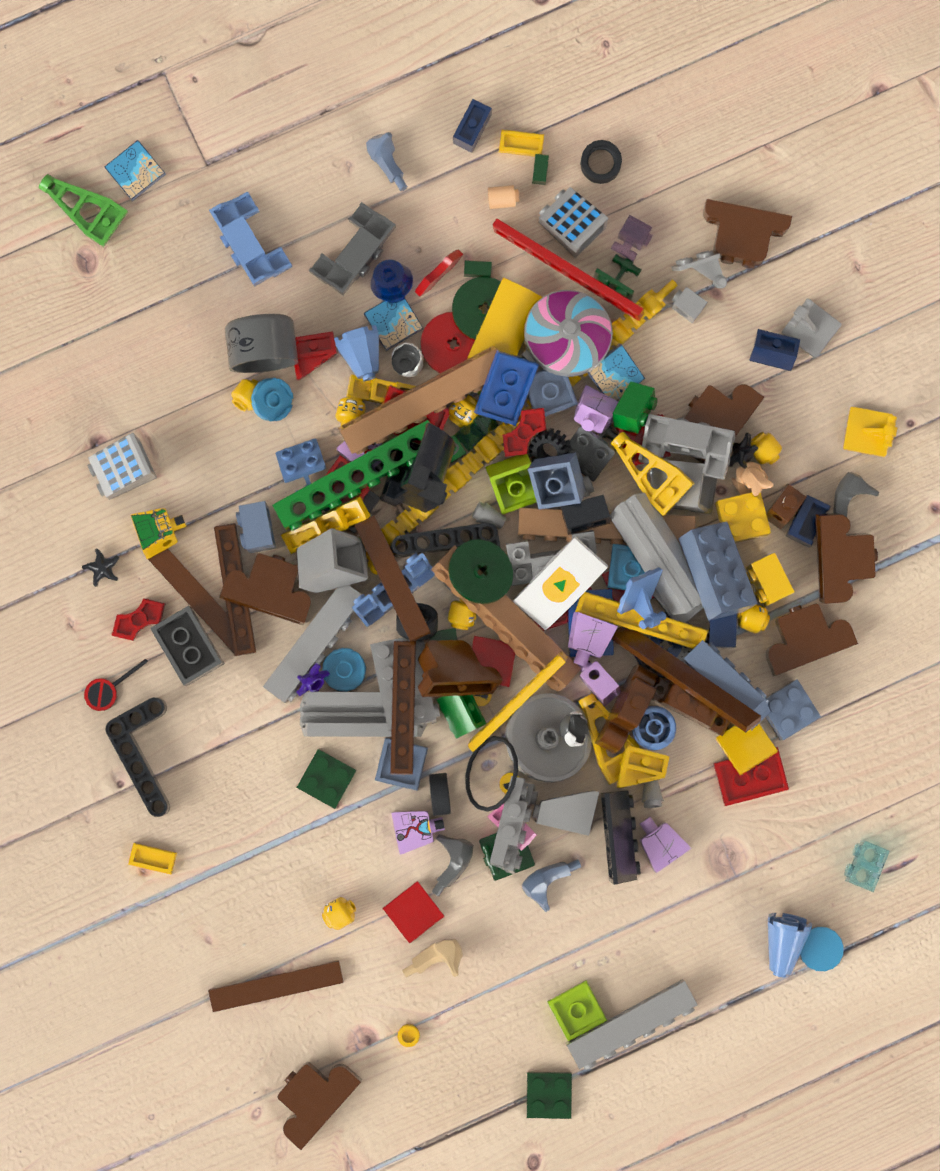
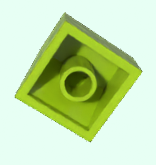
M527 454L517 455L485 467L502 515L537 503L528 471L531 462Z

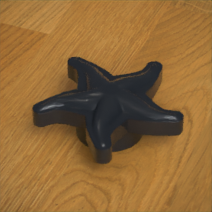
M746 433L740 444H733L734 453L730 457V467H733L738 462L741 467L747 468L746 462H749L753 458L754 452L758 450L756 445L750 446L751 434Z
M95 549V562L82 566V569H89L94 573L93 585L98 587L99 581L104 577L118 581L119 578L113 574L112 568L118 562L119 556L116 555L112 559H105L99 549Z

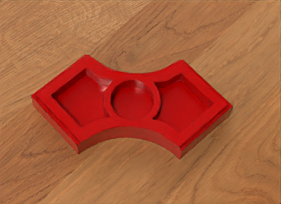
M456 249L447 255L432 272L424 277L415 289V293L421 297L430 291L446 273L454 268L464 254L459 249Z
M544 408L522 410L519 425L512 432L503 434L505 457L527 454L531 438L536 433L547 430Z
M143 598L140 606L132 613L126 615L117 614L112 636L134 641L141 629L162 621L166 604Z

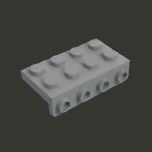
M404 637L370 644L388 731H391L394 641H410ZM423 640L416 641L414 726L430 722L432 724L437 723L436 717L440 716L437 703L433 704L432 697H422L418 690V685L423 680L422 675L424 673L418 662V657L425 648Z

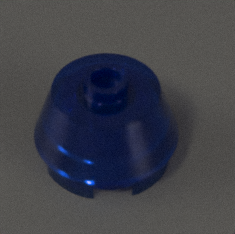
M384 260L373 271L370 281L371 290L377 298L383 301H388V303L401 302L412 289L413 275L409 268L400 262Z

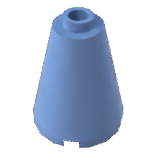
M776 913L769 914L767 919L769 969L773 972V975L785 978L786 975L792 973L812 930V923L806 924L807 919L783 913L782 917H776Z

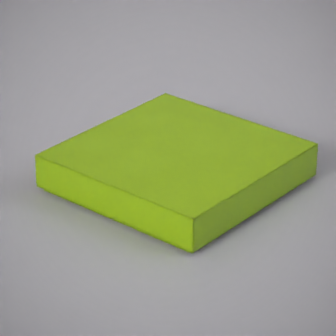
M586 980L547 1001L568 1042L608 1021Z

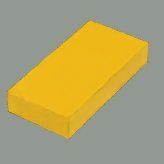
M501 129L499 153L535 157V154H542L544 134Z
M133 843L128 865L172 875L177 853Z

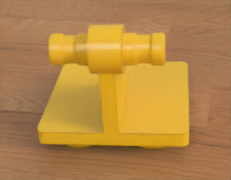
M851 407L843 449L885 457L888 447H892V440L897 434L895 424L897 417L889 413Z

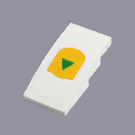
M575 536L530 581L529 585L514 598L513 602L546 631L607 569L608 565Z

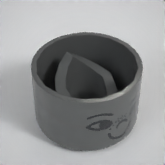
M250 315L234 319L225 326L229 370L232 372H269L292 367L299 362L294 322L287 315Z

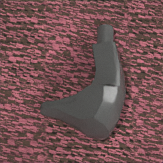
M848 472L836 489L833 513L847 517L848 505L854 496L859 494L878 496L879 491L866 483L860 475Z
M440 834L436 837L446 848L451 858L448 868L437 878L439 882L432 890L436 896H440L445 887H450L468 867L474 847L470 841L450 838Z

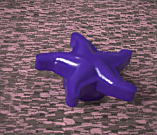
M315 663L309 674L297 676L302 685L296 693L301 696L308 690L310 692H319V689L324 684L323 678L328 677L330 673L327 670L319 671L321 666Z

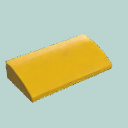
M503 277L468 355V359L492 346L496 347L499 351L517 356L524 341V328L528 314L532 307L543 297Z

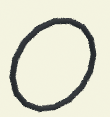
M499 736L487 738L473 752L468 761L465 774L466 792L470 802L479 810L489 812L498 809L508 800L515 788L518 776V757L514 746L506 738ZM495 740L501 741L509 747L513 757L514 773L511 785L505 796L496 805L490 807L481 806L474 800L470 790L472 764L479 750L487 743Z

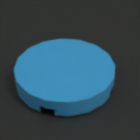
M265 378L258 382L253 389L251 397L252 407L255 414L261 419L271 422L280 421L287 417L293 406L291 405L293 393L290 386L284 380Z
M336 649L323 662L322 671L327 670L330 673L324 680L331 688L337 691L348 692L354 690L361 685L365 678L366 666L364 659L352 649Z
M814 927L806 940L800 957L807 967L815 971L825 972L833 969L840 963L843 957L844 946L841 938L835 931L827 927Z

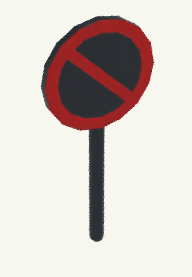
M144 659L113 683L104 678L91 681L86 686L84 692V699L87 705L96 711H105L111 708L117 698L115 686L145 665L148 660Z

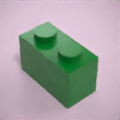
M630 381L613 411L614 427L639 434L642 426L645 427L651 410L654 411L657 406L658 399L655 397V388Z
M473 695L442 696L436 699L441 712L449 724L450 731L456 739L487 724Z

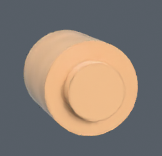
M514 185L488 187L489 209L516 207V202H519V190L514 189Z

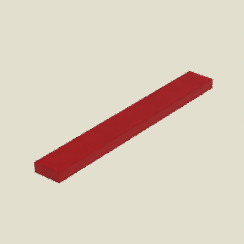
M496 218L494 221L493 229L496 234L637 321H640L644 315V308Z

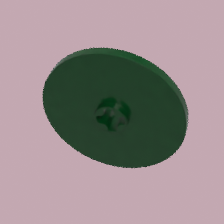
M473 278L465 282L454 296L452 302L454 322L459 330L471 339L476 340L487 315V312L483 314L479 307L486 304L487 309L490 308L501 281L495 278Z
M486 540L467 541L460 545L450 558L448 572L453 587L462 597L473 603L490 604L496 602L509 591L512 585L513 567L507 554L492 542ZM481 568L484 569L483 574L479 575L477 573Z

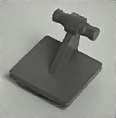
M580 426L568 445L572 446L570 453H576L581 473L589 476L593 482L616 453V449L602 439L607 437L613 441L618 436V434L614 433L611 426L602 434L598 433L599 435L592 431H586Z

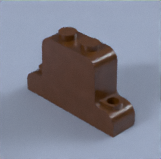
M710 199L706 200L703 209V217L706 222L717 225L713 253H720L721 258H718L721 259L720 262L725 264L741 263L743 267L751 269L764 262L768 252L770 237H783L792 221V216Z
M431 640L425 644V648L418 657V662L424 671L422 675L423 680L418 685V690L422 697L493 694L503 681L500 673L495 668L484 667L479 663L471 646L463 640Z
M657 677L653 687L662 686L664 693L659 695L655 691L652 697L653 701L718 735H724L730 721L675 683H669ZM717 717H720L723 720V723L720 726H717L715 724V719Z

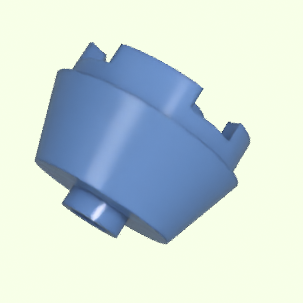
M648 706L638 727L633 729L632 733L637 743L649 750H660L668 746L674 739L676 722L672 714L665 708Z

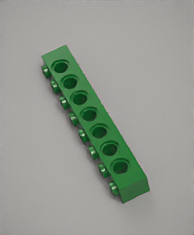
M424 421L273 504L272 506L284 528L294 531L303 526L302 522L308 518L314 520L323 514L321 511L329 507L332 510L342 504L341 500L349 496L352 499L362 493L361 489L367 486L373 488L380 484L381 478L387 475L389 478L395 476L400 472L399 468L405 465L410 467L418 450H412L410 444L414 440H422L426 429L425 426L429 421ZM396 450L401 451L403 458L400 461H393L391 459L392 452ZM375 461H381L384 464L380 472H375L371 469ZM355 472H362L364 474V479L359 483L352 480V475ZM337 482L345 485V489L341 493L333 491V485ZM317 493L325 495V500L321 504H316L313 501V497ZM299 503L306 506L305 512L301 515L294 513V507Z

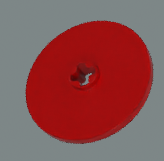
M447 312L434 317L426 325L421 336L420 346L427 364L436 372L442 373L467 360L475 340L463 334L455 324L452 312ZM454 339L458 346L451 349L450 344L447 342H452Z

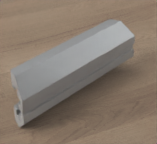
M634 494L626 501L617 505L611 513L610 519L644 572L658 567L663 570L655 589L672 615L688 613L694 607L702 604L681 545L660 512L650 503L646 494Z
M306 692L303 695L300 704V726L304 737H391L380 692ZM427 723L414 726V737L422 736Z

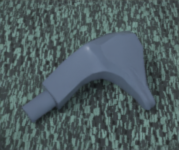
M387 132L369 139L366 142V146L371 159L380 166L391 183H396L400 191L407 189L408 186L403 180L404 173L397 166L392 156L395 151L392 134Z
M577 859L568 864L560 862L538 869L522 883V889L528 897L533 899L547 912L550 910L547 900L548 886L556 879L571 876L570 872L581 868V864Z

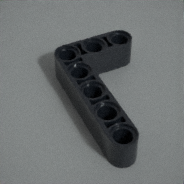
M481 523L400 535L390 542L389 547L395 557H407L415 553L420 555L421 553L448 551L454 545L458 548L465 543L460 538L461 532L468 533L470 540H486L499 547L500 541L497 527L494 524ZM482 529L490 531V539H485L482 536ZM439 535H445L448 538L447 545H442L439 542ZM418 538L426 540L427 547L425 549L418 546ZM396 541H401L405 544L404 552L396 549Z
M155 697L113 718L107 723L105 730L148 812L154 817H161L169 812L170 803L132 734L165 715L167 711L166 702ZM158 701L161 704V710L159 713L154 714L151 711V705L153 702ZM135 712H139L142 716L141 722L137 725L133 724L131 716ZM115 723H120L122 726V732L119 735H114L112 732V726ZM126 742L131 743L133 747L132 752L128 755L124 754L122 746ZM138 761L143 765V771L140 774H136L133 771V765ZM146 781L152 782L154 786L150 794L143 790V785ZM158 800L164 804V810L161 813H157L154 810V803Z

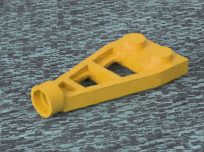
M621 432L612 441L611 445L617 450L641 491L646 494L650 503L663 516L695 484L680 468L632 441L624 432ZM636 453H641L649 460V464L642 471H639L632 462V457ZM654 467L664 471L668 476L667 480L658 489H654L647 479V473Z
M592 693L578 702L587 720L598 765L608 784L611 785L618 781L624 752L612 758L607 755L606 749L595 744L599 735L595 726V720L599 717L607 720L610 713L597 700L595 694ZM594 704V708L590 709L588 707L589 705ZM628 735L624 747L629 745L640 748L637 742Z

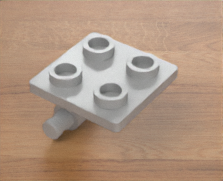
M713 250L696 254V259L686 257L677 260V265L671 266L672 271H682L692 267L712 280L716 288L721 289L727 285V279L723 276L718 258H721L720 253H713Z
M806 299L802 306L799 305L794 311L793 318L783 329L782 334L800 339L799 347L813 358H817L842 324L812 300Z

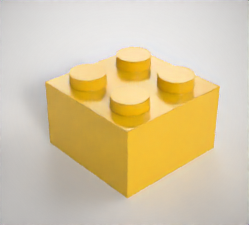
M751 492L718 500L715 503L719 523L728 522L735 543L768 536L771 533L761 492L757 496H754Z
M775 553L746 567L749 582L754 584L757 590L754 593L759 604L763 603L766 607L794 593Z

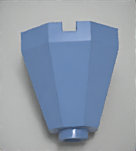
M376 325L372 326V330H368V326L345 332L342 334L343 339L341 340L338 337L334 338L337 350L358 379L363 378V381H369L376 378L375 374L379 373V334Z

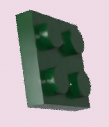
M318 749L296 788L336 809L357 770Z
M527 1072L526 1117L571 1119L572 1072Z

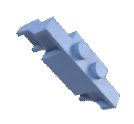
M249 192L230 201L220 203L209 210L223 234L220 236V239L226 248L231 247L234 252L231 255L236 266H242L254 287L292 267L282 247L265 254L246 222V219L260 212Z
M415 553L406 560L408 564L401 571L411 593L435 576V573L431 570L433 567L423 553L419 556ZM382 582L372 589L373 593L371 595L365 596L362 594L353 601L355 605L352 609L367 628L394 608Z

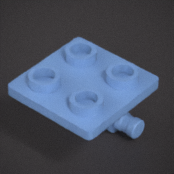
M316 438L275 453L285 483L304 477L306 484L309 485L311 484L309 475L326 469Z
M660 567L648 570L640 576L632 577L627 582L625 593L620 599L617 612L623 614L634 609L645 619L639 622L641 629L653 628L666 619L664 612L654 613L650 603L663 571Z

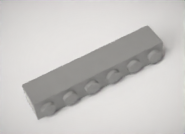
M350 585L337 588L263 687L282 702L286 703L288 700L292 702L297 696L296 689L301 684L297 676L309 674L315 663L321 664L325 658V655H323L328 647L332 649L339 639L336 636L340 630L345 631L351 624L352 620L349 618L355 612L352 609L355 605L353 601L362 594Z
M682 979L608 1019V1021L566 1042V1045L578 1068L584 1067L587 1070L597 1064L596 1060L604 1057V1059L610 1058L616 1054V1049L622 1046L624 1049L636 1043V1038L642 1035L644 1038L656 1032V1027L660 1025L666 1027L675 1022L674 1018L680 1014L686 1016L695 1011L693 1007L697 1006V1003L686 982Z

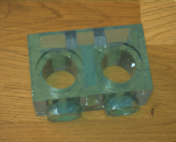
M861 840L860 844L856 843L852 855L855 856L853 862L847 865L844 876H846L845 881L874 892L890 851L864 840ZM871 848L874 851V858L871 861H867L864 853L867 849ZM863 869L866 872V878L864 881L859 882L856 878V873Z

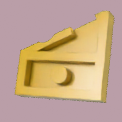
M629 745L625 746L616 788L665 778L670 756Z

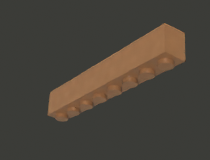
M492 346L338 427L349 451L352 454H361L368 450V446L374 442L380 444L387 440V436L391 433H401L407 429V425L410 423H420L427 418V414L433 411L434 413L441 412L446 408V404L452 401L457 403L466 398L465 394L471 391L476 393L482 390L498 349Z
M519 508L518 536H522V540L535 541V537H543L544 541L557 542V538L566 539L568 543L572 540V535L567 534L562 510ZM661 515L678 542V538L695 529L696 516ZM611 519L610 524L578 532L582 533L593 530L596 544H601V540L610 541L611 545H623L624 541Z
M454 545L431 569L435 573L436 578L444 582L455 596L460 597L467 604L470 611L475 612L487 627L493 629L498 634L501 641L507 643L514 650L515 654L530 665L531 670L538 674L563 650L506 595L490 604H477L462 597L453 587L448 572L450 558L457 549ZM481 570L477 572L479 575L483 574ZM568 656L566 662L546 683L551 689L559 692L570 683L581 668Z

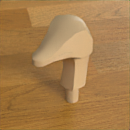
M444 939L436 942L412 959L413 964L402 970L403 974L407 978L416 972L421 974L432 964L445 962L450 968L452 975L456 977L459 975L458 968L463 956L462 948L456 939Z

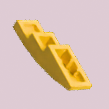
M351 374L346 396L355 395L362 400L382 404L389 385L404 391H408L416 386L377 378L363 381V378L358 379L356 375Z
M358 497L324 512L314 520L310 519L304 522L303 526L294 531L290 529L282 533L281 537L292 554L297 552L298 547L332 528L344 531L349 526L368 519L370 514L361 497Z

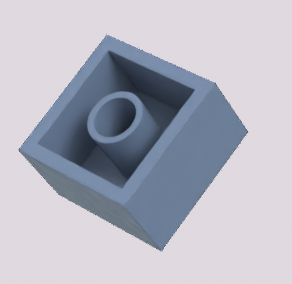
M576 453L534 459L528 468L539 510L578 504L582 502L586 495Z
M262 501L240 505L239 512H236V518L240 528H243V533L240 534L242 547L250 553L276 549L267 503Z
M798 679L793 680L766 697L770 702L768 706L771 711L766 716V719L780 741L787 739L821 718Z

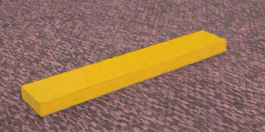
M584 592L579 597L575 612L692 649L702 640L705 642L708 634L706 629L668 617L653 628L641 629L639 622L645 619L634 609L620 614L617 612L620 602L588 592Z
M562 651L554 657L470 739L468 748L474 752L566 662L568 656Z

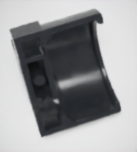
M428 422L425 426L426 429L420 445L412 442L410 444L412 450H418L410 467L405 465L399 468L400 472L389 478L387 476L379 500L394 507L404 503L424 513L435 509L440 504L442 505L447 497V492H445L447 484L444 483L456 448L453 438L439 427ZM396 450L393 461H400L403 458V453Z

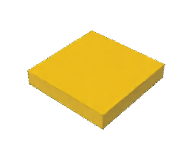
M760 724L746 733L737 726H733L725 731L723 736L719 735L716 737V741L739 775L744 774L778 751Z

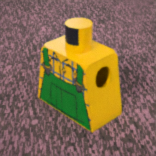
M166 508L130 515L146 559L175 545L178 540L174 531L187 527L183 515L170 519Z

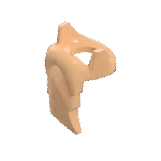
M752 461L746 462V469L739 466L736 470V479L731 478L733 485L741 495L752 492L754 496H757L762 489L774 486L768 480V476L761 466Z

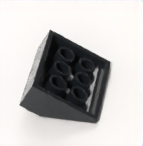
M628 790L601 793L609 881L615 885L637 880V875H640L641 871L640 862L635 861V852H638V841L633 839L632 830H636L635 817H631L630 808H634L633 795H629Z

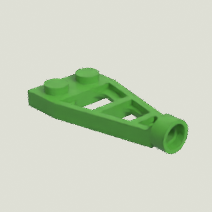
M49 174L39 184V189L47 193L87 237L103 248L128 213L125 208L110 198L57 180ZM66 191L80 196L74 208H70L62 201ZM86 202L96 204L101 208V211L92 223L86 222L80 215V209Z

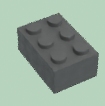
M190 606L183 608L150 628L184 686L194 683L225 664Z

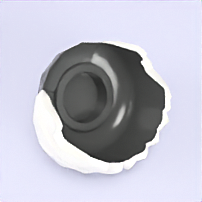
M405 342L397 346L392 352L393 369L405 377L416 376L421 372L424 364L422 351L413 343Z
M576 711L571 712L562 719L560 734L570 747L582 746L584 744L587 720L582 716V713Z

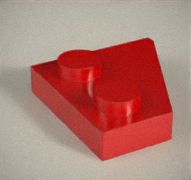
M333 331L296 337L299 361L294 365L296 379H303L337 354Z

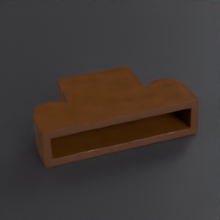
M746 384L738 385L732 391L730 398L712 385H708L700 397L695 395L688 406L691 409L684 419L692 423L698 424L703 422L712 427L735 431L736 437L765 397ZM694 457L700 463L705 464L706 459Z
M837 513L815 514L819 602L824 604L847 602L853 596V587L848 583L849 580L873 579L876 576L875 562L878 561V552L876 548L874 549V536L868 533L846 534L849 532L851 524L844 515Z
M258 553L249 578H246V575L241 571H231L224 581L219 596L220 599L302 626L305 623L311 604L307 593L303 591L292 593L298 573V566L285 562L284 557L274 554L270 557Z
M816 603L805 608L798 605L788 609L790 614L775 620L784 644L778 643L770 646L766 651V660L774 677L857 645L858 642L850 623L846 620H836L827 626L819 604Z
M640 664L632 668L595 744L613 754L621 750L628 738L629 732L638 727L656 691V688L653 686L658 674Z
M306 1062L297 1073L292 1071L284 1080L287 1084L277 1096L295 1114L287 1118L283 1126L284 1135L296 1147L302 1150L358 1087L362 1079L345 1064H337L332 1067L328 1078L310 1062Z

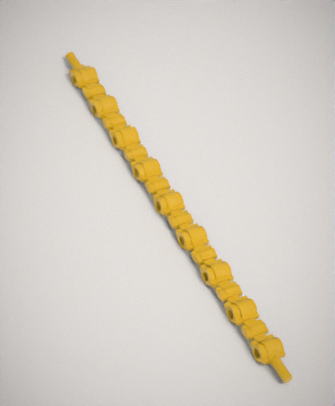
M674 280L667 283L657 293L651 289L635 303L644 308V315L640 321L625 313L623 315L624 321L619 317L612 323L613 334L609 351L613 349V345L617 346L619 343L623 345L634 334L631 329L637 330L646 322L645 316L650 320L666 306L663 299L678 286ZM580 376L568 377L572 387L581 380ZM530 401L526 402L529 405L528 407L524 405L522 410L532 409ZM521 414L516 426L506 425L503 422L494 430L495 436L489 433L473 447L476 451L475 454L470 451L461 459L464 464L460 465L459 462H456L448 469L444 483L447 484L445 490L447 497L445 501L451 496L449 492L451 489L456 493L472 479L469 475L470 472L475 475L484 467L483 461L489 464L504 450L502 446L503 434L512 432L519 425ZM408 506L411 509L410 512L405 509L396 517L397 523L391 520L381 529L388 545L397 536L405 535V530L410 533L419 525L416 520L420 519L423 523L439 506L426 513ZM396 541L395 547L399 545L401 541ZM366 552V558L369 560L370 557Z

